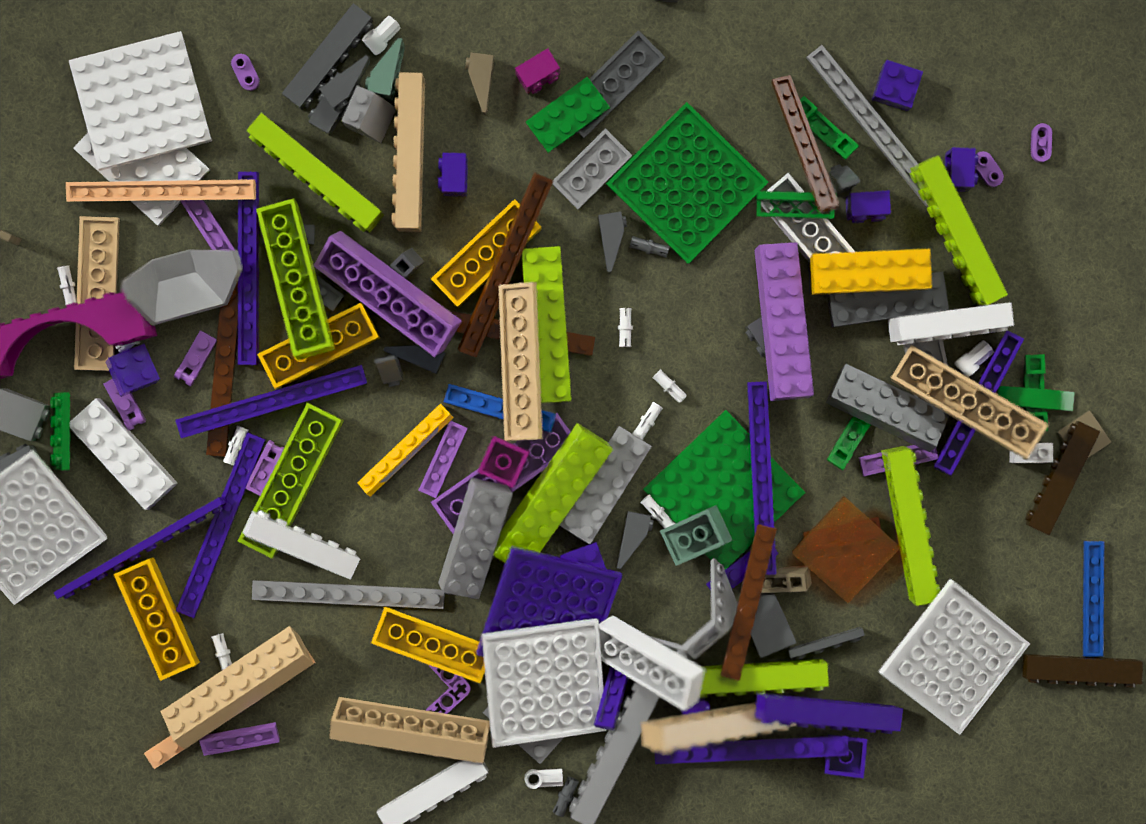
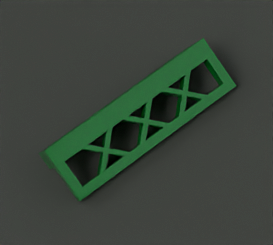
M758 191L756 217L834 219L835 209L830 210V214L819 213L817 205L814 206L812 204L816 203L812 193ZM761 201L770 202L774 208L770 212H761ZM783 202H788L793 209L789 213H783L778 207ZM802 203H808L813 209L808 214H804L797 207Z

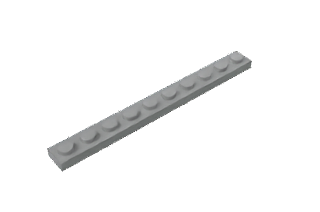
M824 46L818 47L806 57L807 60L924 205L927 206L926 201H923L918 193V190H920L918 184L914 183L910 177V168L918 164Z
M253 580L252 600L444 609L445 593L441 589Z

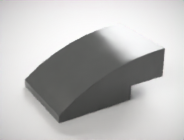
M774 592L761 593L751 632V638L761 658L796 643Z

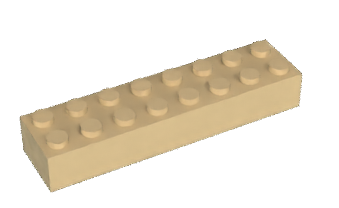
M399 73V78L395 79V89L399 95L395 97V109H397L398 117L394 118V127L398 134L394 136V147L397 150V155L393 157V166L397 169V174H393V186H395L396 194L392 196V204L396 208V213H392V225H394L398 232H421L425 78L423 73Z
M912 345L891 377L892 382L1025 460L1028 459L1048 426L1045 422Z
M290 626L163 709L161 713L173 741L183 749H186L313 665L314 663L300 635Z
M339 697L331 719L330 739L483 763L489 740L490 721Z
M757 702L641 722L644 747H649L652 751L661 750L662 753L674 752L673 749L675 748L687 750L691 748V745L702 747L707 746V742L717 744L723 743L724 739L739 740L740 736L744 735L745 737L757 736L756 733L760 732L761 734H771L776 729L777 731H787L789 727L796 726V723H791V726L780 725L777 721H774L773 724H764L761 719L755 717Z

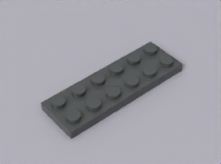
M639 30L590 78V81L610 106V109L577 132L583 139L665 59V56Z

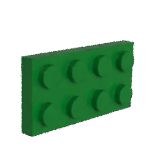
M586 77L525 123L546 152L550 153L609 110L610 106L590 79Z
M70 392L53 393V397L50 399V407L53 408V416L50 418V426L53 428V435L50 437V445L53 447L50 465L53 466V470H70Z

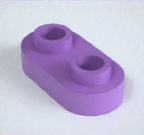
M245 54L235 55L231 61V66L241 86L247 91L257 89L260 79L251 60ZM243 60L244 64L238 66V61ZM248 77L252 78L251 83H246Z
M1044 123L1035 126L1031 132V157L1034 161L1042 163L1048 160L1052 153V129ZM1039 131H1042L1044 133L1043 137H1039ZM1042 150L1043 156H1039L1037 151Z
M984 151L977 153L978 164L975 165V170L985 184L990 187H996L1001 184L1004 175L992 156ZM985 158L986 164H982L980 159ZM992 173L997 175L996 180L991 178Z

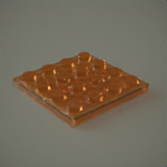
M843 496L791 552L841 598L849 603L901 547L851 501Z

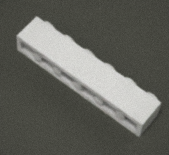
M259 510L258 513L252 511L243 530L245 536L351 580L360 561L355 550L348 547L344 550L339 548V544L329 540L327 543L321 540L322 537L315 533H311V535L304 533L305 530L301 527L294 525L292 528L287 526V522L277 518L275 521L269 518L270 515Z
M459 760L377 810V814L383 824H403L408 820L413 822L421 816V812L425 810L430 812L437 807L438 802L442 800L446 802L453 798V793L458 790L463 792L475 780L478 783L485 779L489 769L484 762Z

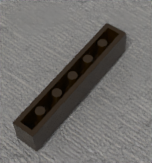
M1080 421L1070 425L1067 431L1070 435L1067 441L1063 440L1059 447L1061 452L1058 458H1054L1050 466L1052 471L1049 476H1045L1042 482L1044 487L1041 493L1038 492L1033 501L1035 503L1033 509L1029 510L1026 514V525L1050 535L1101 431Z
M1023 654L1022 677L1028 679V682L1040 683V680H1047V683L1059 684V681H1066V684L1078 685V682H1086L1085 685L1097 686V682L1105 683V686L1116 687L1117 683L1124 684V687H1136V684H1142L1143 661L1139 659Z

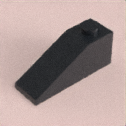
M419 345L384 347L383 350L435 374H438L446 356V353L442 352L434 357Z

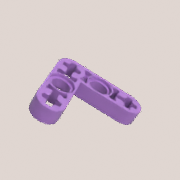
M429 665L449 689L435 700L426 711H435L438 708L435 704L439 703L440 707L445 710L444 714H447L469 694L470 684L464 677L454 674L452 679H446L443 675L445 670L439 672L437 670L439 668ZM458 684H465L466 692L461 691L457 695L460 698L456 700V697L450 691L453 690L455 693L458 690ZM443 697H452L453 704L448 707L443 705Z

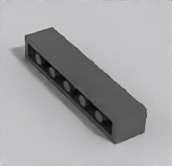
M353 3L282 94L301 110L308 108L314 100L312 99L313 96L321 92L320 88L325 85L324 82L328 77L331 78L332 75L336 74V67L340 62L343 64L348 59V52L352 47L355 49L361 42L360 37L363 33L371 30L373 27L372 17Z

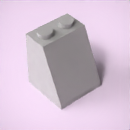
M356 86L341 121L347 129L382 143L396 109L377 94Z
M0 388V430L29 441H36L42 435L43 428L41 427L43 422L49 418L50 406L10 389Z

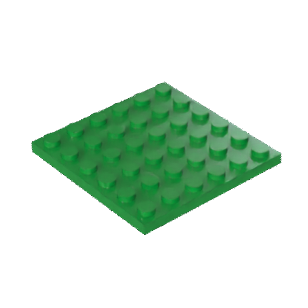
M686 102L606 185L674 252L689 264L757 195L758 191H761L768 184V181Z
M725 410L648 483L643 490L648 495L650 494L660 507L664 508V512L675 523L717 505L732 541L704 554L710 560L715 558L726 570L753 544L755 534L750 434ZM771 457L775 523L805 492Z

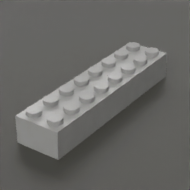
M633 681L631 685V690H633L631 695L627 694L622 703L624 709L618 714L614 731L608 730L604 738L606 742L604 747L600 746L596 753V763H591L587 771V780H583L578 788V798L574 797L569 806L571 818L582 824L595 823L642 732L641 722H647L660 697L636 681Z

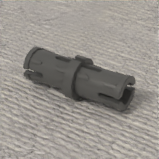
M632 236L629 247L644 251L646 254L652 253L665 258L669 250L667 245L653 242L652 239L648 241Z
M567 777L562 791L558 794L559 798L552 811L553 813L564 817L569 803L573 800L572 796L579 783L578 780L573 777Z

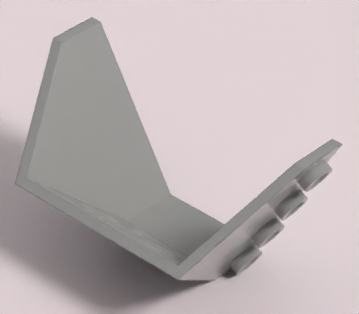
M185 250L152 259L122 281V291L126 295L127 301L152 326L228 305L242 271L240 256L237 250Z
M715 558L711 560V621L682 646L649 637L692 662L724 635L733 625L738 605L724 566Z

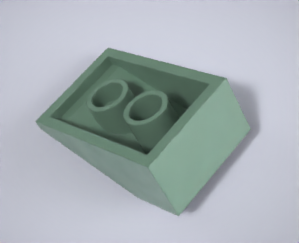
M401 38L394 42L371 71L370 77L367 76L365 82L367 90L391 102L394 101L396 91L395 79L399 77L405 49Z
M717 505L660 531L676 566L732 541Z

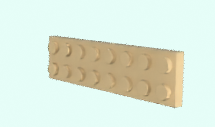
M80 216L77 277L78 304L85 303V299L96 297V299L103 298V295L106 293L114 292L117 294L120 218ZM76 323L74 370L109 371L105 362L108 357L115 355V345H109L103 337L91 328Z
M536 283L499 285L504 440L542 439Z

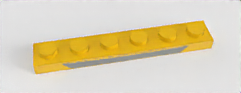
M439 404L357 483L371 497L454 417L442 404Z

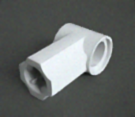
M387 16L376 29L367 32L362 41L374 55H377L387 47V42L401 29L400 25L391 16Z
M982 340L969 353H965L956 360L954 364L968 378L979 369V365L988 359L994 351L988 343Z
M530 769L524 777L526 785L531 789L563 786L562 769ZM530 775H538V781L530 783L528 781Z

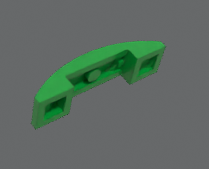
M805 96L800 99L812 133L833 152L846 160L859 145L846 133L843 134Z
M1045 354L1025 355L1024 388L1044 389V374L1046 373ZM1025 407L1027 413L1048 424V415L1045 409Z
M999 386L997 389L998 396L1018 407L1073 411L1074 392Z
M853 416L835 443L827 461L843 471L871 424Z

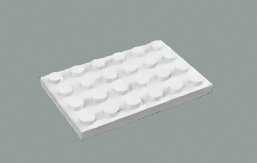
M87 133L73 149L99 171L90 137ZM187 148L99 172L109 182L202 180L210 169ZM180 200L131 201L158 226L181 203Z

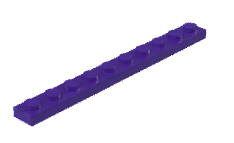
M238 172V180H256V199H238V255L240 256L242 271L238 278V365H259V357L257 355L259 354V218L256 210L259 208V172Z
M359 365L175 421L180 437L185 438L367 384L363 367Z
M767 381L747 382L754 534L757 524L774 528ZM775 538L766 575H777Z
M247 432L222 494L227 503L222 506L223 510L214 514L177 606V612L195 618L266 439Z
M223 496L213 500L53 592L57 599L62 597L67 599L75 595L74 590L78 588L83 590L92 585L90 581L95 578L98 581L108 576L107 572L113 569L116 571L124 566L123 562L128 559L132 562L141 557L139 553L146 550L149 552L157 547L156 543L160 541L165 543L174 538L172 534L177 531L183 533L190 529L189 524L193 522L198 524L207 519L205 515L210 512L213 514L223 510L222 506L227 502Z
M848 736L724 741L717 744L707 742V746L696 747L691 745V748L687 750L675 748L673 749L674 752L662 753L661 750L655 751V764L849 756Z

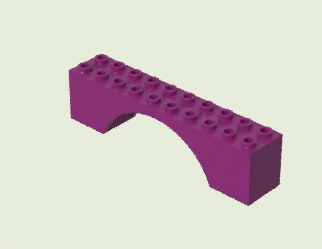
M122 290V293L117 294L114 292L106 293L103 295V298L96 299V297L85 299V303L67 304V308L49 309L46 314H31L28 319H13L10 324L0 323V379L13 376L17 359L25 345L36 334L50 326L64 322H76L97 332L109 345L123 346L156 337L155 325L152 326L127 301L126 295Z

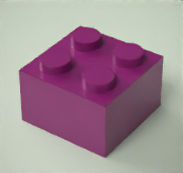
M547 48L517 66L515 73L526 93L532 92V94H536L543 89L541 86L549 83L550 85L559 79L560 67Z
M493 436L478 472L514 488L529 455V451Z

